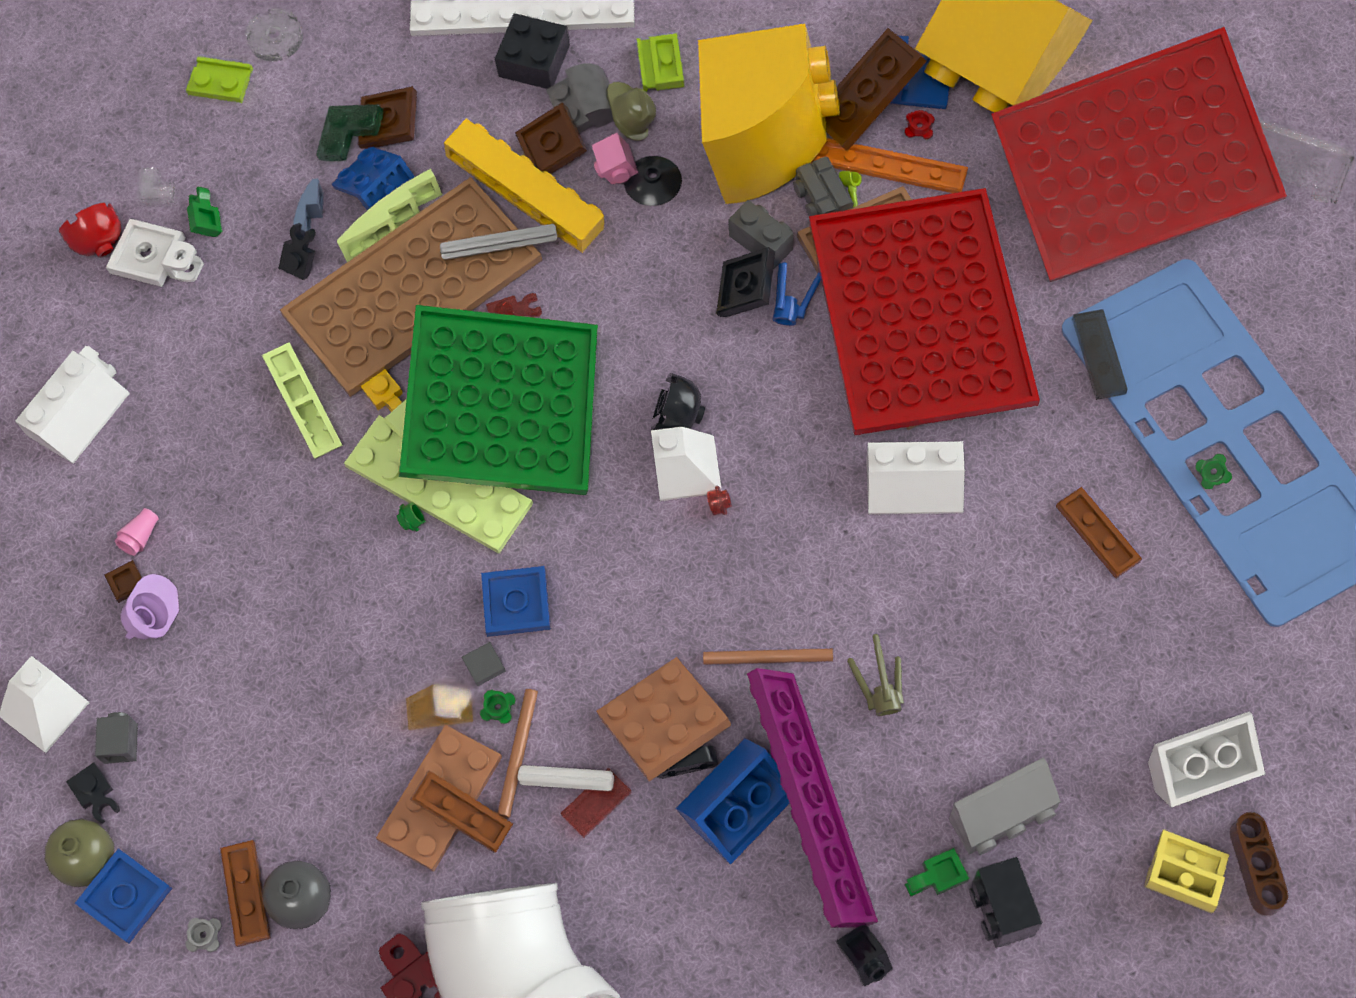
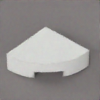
M85 346L79 353L99 366L109 376L113 377L116 374L114 367L99 359V353L91 347Z

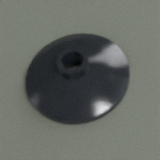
M647 156L635 161L638 174L624 182L627 194L635 202L646 206H658L669 202L678 194L682 184V176L679 168L671 160L661 156ZM649 174H657L654 178L648 177Z

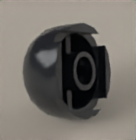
M670 373L665 381L671 384L668 391L661 389L653 418L660 414L659 421L651 427V430L675 427L691 429L694 423L700 424L702 421L705 406L700 405L701 393L698 387L687 378Z

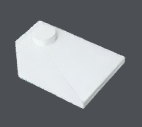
M685 427L651 430L660 501L722 493L713 435Z
M31 656L10 679L1 705L0 718L46 753L90 702Z

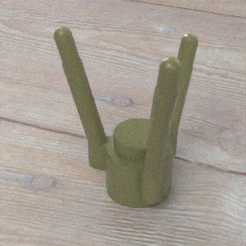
M874 634L872 638L881 686L874 688L875 694H871L853 658H848L847 662L867 700L868 709H875L877 716H885L900 712L902 710L901 704H904L901 657H895L894 690L893 685L888 683L879 635Z

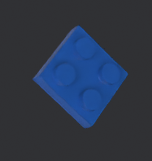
M545 566L481 573L485 632L487 637L551 630Z
M118 848L75 904L130 944L172 890V887Z

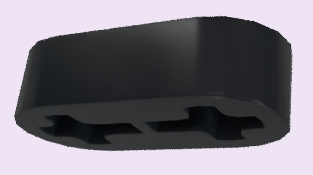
M702 746L697 748L657 777L664 779L717 766L718 759L715 747Z

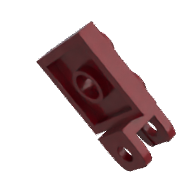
M399 933L379 948L380 958L393 976L391 980L380 987L386 998H419L422 995L420 989L426 985L429 989L434 986L437 988L428 952L422 955L407 936ZM398 947H403V956L395 959L393 957L394 950ZM439 990L435 993V998H441Z

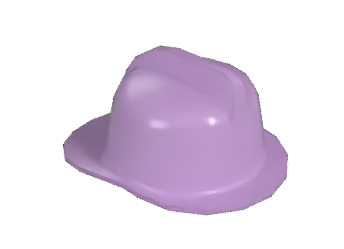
M150 574L144 576L136 584L122 608L120 616L122 625L127 631L125 636L127 639L133 637L137 639H156L163 637L167 633L179 612L177 588L169 579L161 575Z

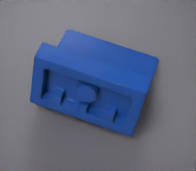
M898 35L908 44L909 36ZM922 55L927 62L890 104L946 109L949 86L924 72L931 58Z
M369 147L359 153L357 160L338 174L332 186L338 191L357 197L368 211L379 200L415 176L400 155Z

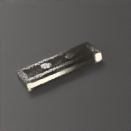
M1100 309L1073 314V325L1095 399L1125 395L1128 388L1104 310Z

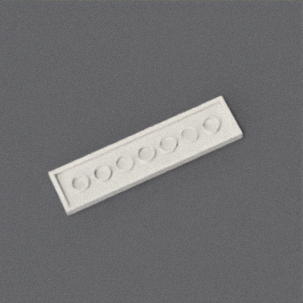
M411 0V36L506 32L513 13L566 25L568 30L634 27V0Z

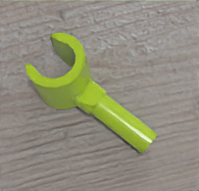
M839 172L838 176L844 187H848L849 196L854 203L853 207L858 206L856 187L861 183V175L858 172Z

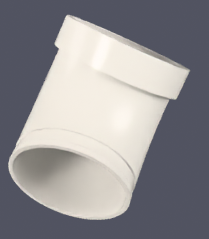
M557 883L508 888L421 902L425 916L424 931L429 960L441 998H620V996L592 967L582 966L576 958L563 926L560 904H558Z

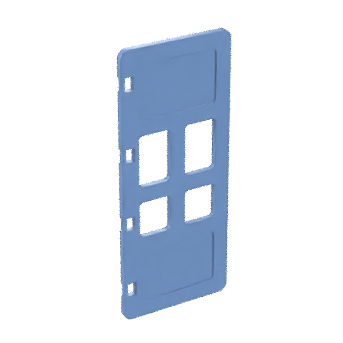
M1190 259L1180 260L1073 315L1063 322L1062 334L1267 624L1274 627L1282 626L1356 585V476L1194 261ZM1090 345L1100 356L1094 362L1089 359L1083 350ZM1233 357H1237L1244 363L1261 386L1263 394L1233 410H1227L1203 379L1202 374ZM1176 387H1181L1203 415L1206 424L1171 441L1165 436L1147 411L1145 404ZM1273 413H1280L1318 463L1316 469L1288 484H1281L1243 433V429ZM1145 420L1154 433L1145 437L1136 423ZM1217 443H1221L1227 448L1260 494L1259 500L1229 516H1224L1219 512L1185 463L1190 457ZM1198 496L1209 510L1201 515L1191 503V500ZM1256 576L1266 590L1258 596L1247 582V580Z

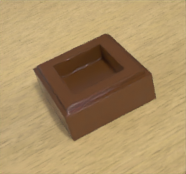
M133 560L104 574L118 603L128 599L136 584L142 579Z

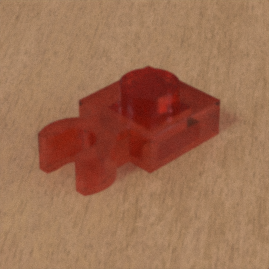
M536 293L526 295L520 302H517L513 295L486 304L488 313L528 316L532 318L542 314L540 306L536 308L528 307L530 303L538 301Z

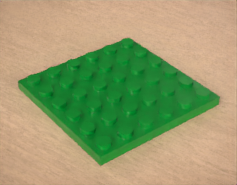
M416 305L399 477L587 495L598 325Z

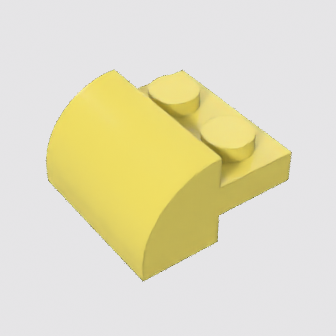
M1163 830L1159 837L1144 887L1213 913L1217 908L1225 880L1223 876L1229 854Z

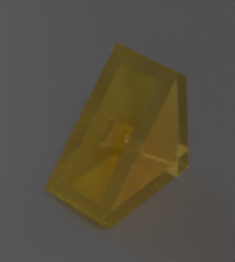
M432 684L406 698L408 730L473 722L471 691L468 689Z

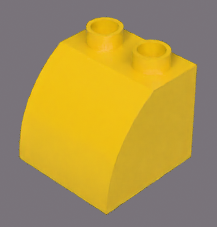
M941 0L915 50L931 58L924 69L927 75L952 88L955 87L960 76L968 79L979 86L972 100L995 113L1008 108L1009 104L1016 105L1040 96L1066 64L1093 20L1057 0Z
M805 23L698 40L702 144L725 204L741 203L761 197L796 177L798 167L812 162L827 141L825 117L839 115L837 86L835 80H831L826 45L811 47Z

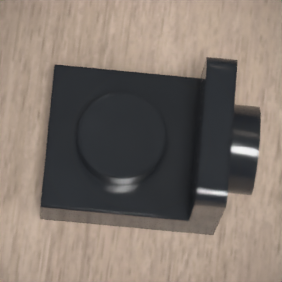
M866 924L855 928L836 941L840 951L857 972L860 982L864 987L872 982L880 981L893 969L886 950Z

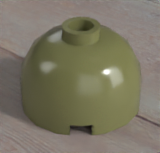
M85 819L69 820L59 825L50 834L44 848V860L50 873L61 883L72 887L89 886L114 854V843L109 833L98 823Z

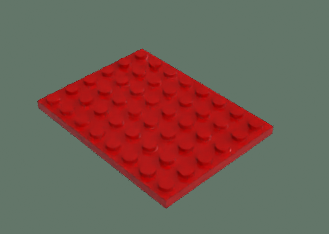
M1225 27L991 114L1050 282L1287 198Z
M986 188L809 216L811 236L854 436L1039 406L1040 398Z

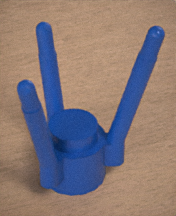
M783 262L778 265L776 304L772 320L781 325L794 326L796 325L797 318L804 319L806 308L821 278L818 272L799 306L796 298L785 296L787 263Z

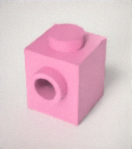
M618 133L592 145L597 160L594 163V167L601 179L605 177L613 185L626 182L630 177L638 174L630 146Z

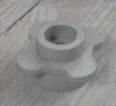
M198 918L191 919L188 923L186 948L191 952H195L198 949H206L209 952L216 951L219 948L217 936L218 931L222 927L221 922L216 918H212L209 921ZM202 932H206L205 938H201Z

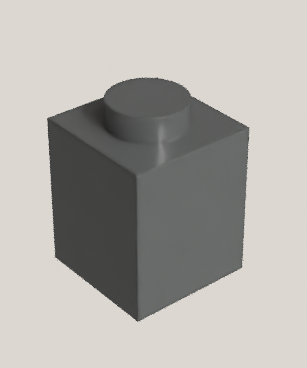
M113 712L109 713L108 717L97 718L95 756L104 764L136 761L138 724L127 713Z

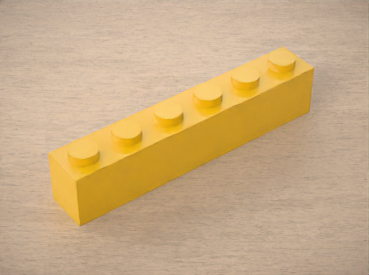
M466 118L444 141L445 154L448 159L539 224H554L557 236L583 253L604 229V215L594 204L588 205L580 199L573 189L569 187L564 188L557 183L554 176L549 172H542L536 168L528 157L524 155L519 156L513 152L510 146L502 139L496 140L489 135L488 131L481 124H474Z

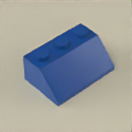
M744 738L676 807V810L689 826L731 865L790 803L786 792L781 786V775L776 762L766 749Z

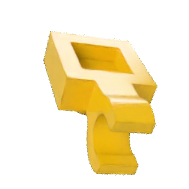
M386 369L361 386L362 391L377 410L386 406L392 412L402 403L398 397L403 392Z

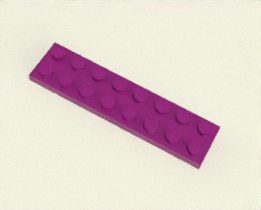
M756 668L747 673L750 682V692L756 700L760 712V722L766 730L771 745L770 752L777 763L781 775V786L787 794L791 806V816L797 824L802 839L801 846L808 857L813 872L812 880L818 888L823 902L824 916L830 923L831 928L859 927L865 924L867 926L873 925L878 920L794 673Z

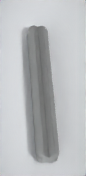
M554 224L442 242L440 244V253L443 260L554 242L557 240V231Z

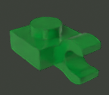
M197 186V196L189 195V206L187 207L190 232L217 237L222 233L219 209L210 205L209 189Z
M953 848L925 860L922 864L925 872L907 879L905 887L910 897L932 886L936 894L939 895L968 882L969 877Z

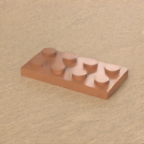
M445 725L376 839L426 868L435 871L458 830L411 801L410 798L427 771L430 770L477 800L502 759V755Z

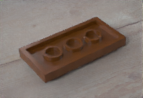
M887 28L837 85L839 115L825 117L826 132L848 151L927 60L891 29Z

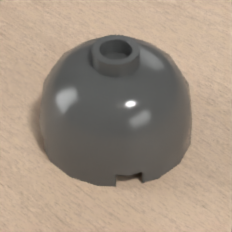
M299 860L285 862L276 867L266 878L262 890L263 905L269 917L281 927L305 929L319 922L328 911L331 885L325 874L313 864Z

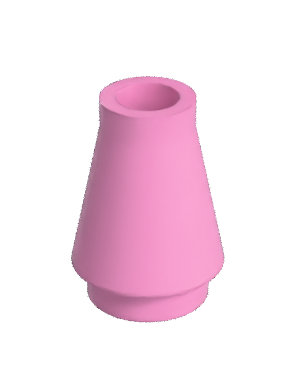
M144 508L140 514L117 532L116 545L129 555L135 556L138 551L142 552L155 524L159 520L158 516L151 510Z

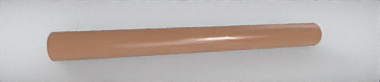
M833 648L703 652L704 665L833 661Z
M525 689L497 814L505 818H510L518 784V771L520 766H522L538 692L533 689Z

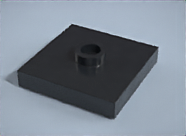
M766 247L723 262L716 310L718 316L729 317L769 305L775 251Z

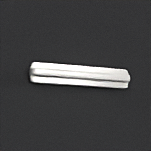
M523 765L520 766L518 771V781L521 785L610 791L614 786V775L611 771Z

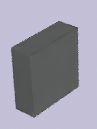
M491 642L462 656L477 687L506 672Z

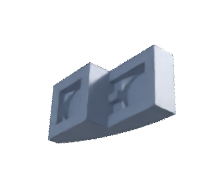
M312 179L307 185L295 212L293 225L297 223L302 224L301 234L304 237L305 232L311 229V218H323L324 192L319 179Z

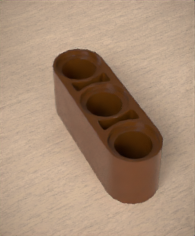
M1246 812L1231 826L1230 838L1253 909L1258 914L1271 916L1276 914L1287 903L1289 897L1288 889L1264 818L1257 813ZM1241 825L1252 827L1255 832V838L1245 836L1241 831ZM1257 857L1261 859L1265 864L1266 870H1256L1251 863V858ZM1263 890H1267L1275 896L1276 905L1267 904L1263 900Z

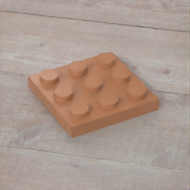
M677 657L596 711L599 718L648 781H651L731 726L729 718Z

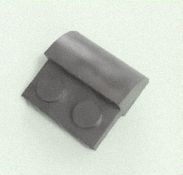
M585 63L566 69L567 77L546 90L553 108L562 102L567 106L579 134L593 125L600 128L613 121L606 92L609 81L604 70L596 64Z

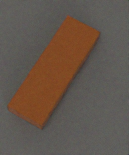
M1082 487L1056 504V508L1115 579L1141 562V556Z
M430 770L427 771L410 798L411 801L494 853L497 852L513 825L507 819Z
M250 840L220 848L235 945L240 947L271 939L267 913L263 905V888L255 842Z

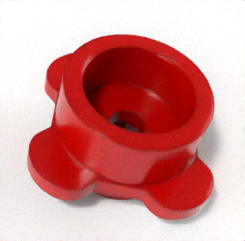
M923 110L907 114L906 121L908 122V127L904 131L907 137L919 136L924 139H930L933 136L931 126L935 122V118L932 114Z

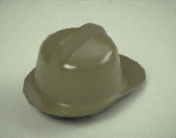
M622 82L609 84L606 90L614 123L618 130L625 137L634 141H641L648 137L649 126L656 116V107L651 97L643 89L637 87L633 89Z

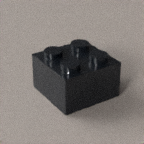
M513 13L494 58L498 77L544 89L552 87L570 46L567 26Z
M1018 857L979 868L972 881L973 888L969 889V894L974 907H981L985 920L981 921V927L986 940H993L995 948H999L1035 936L1042 925V920Z

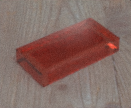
M614 773V786L612 790L585 789L560 813L583 839L632 793Z

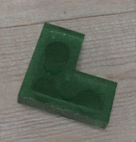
M379 104L329 106L316 157L322 161H346L353 136L378 135L384 113L382 107Z

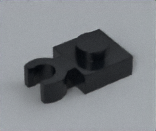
M297 223L290 228L291 239L283 244L278 269L304 280L310 275L315 250L308 248V245L315 238V230H307L304 237L301 234L302 224Z
M94 762L66 781L84 809L93 805V817L103 824L105 822L101 815L104 807L111 806L115 813L120 812L119 805L113 799L105 796L113 791V788Z

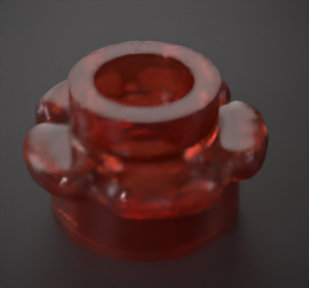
M716 485L714 490L707 491V499L713 515L721 513L726 515L727 508L732 507L727 489L721 490Z

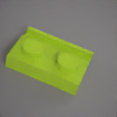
M677 33L652 36L648 40L636 38L643 90L648 92L647 89L656 88L657 91L684 87Z
M197 56V65L193 68L186 88L187 94L242 103L250 75L253 71L252 65Z

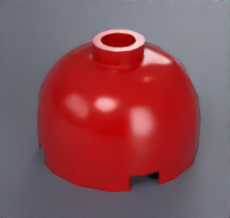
M105 202L81 210L75 214L78 218L75 222L70 224L66 220L59 228V234L71 250L83 256L97 254L99 258L110 254L114 250L112 245L118 241L121 234L120 219L112 204L109 203L107 206Z

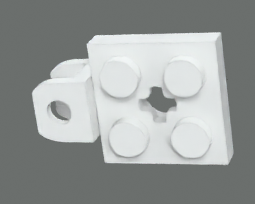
M130 219L106 269L110 274L162 287L168 275L170 278L184 282L196 281L204 263L201 258L195 255L197 251L194 246L184 242L186 237L183 232ZM148 248H151V253L146 257H142L140 253L142 251L146 252ZM190 264L194 265V269L191 272H184L190 268Z

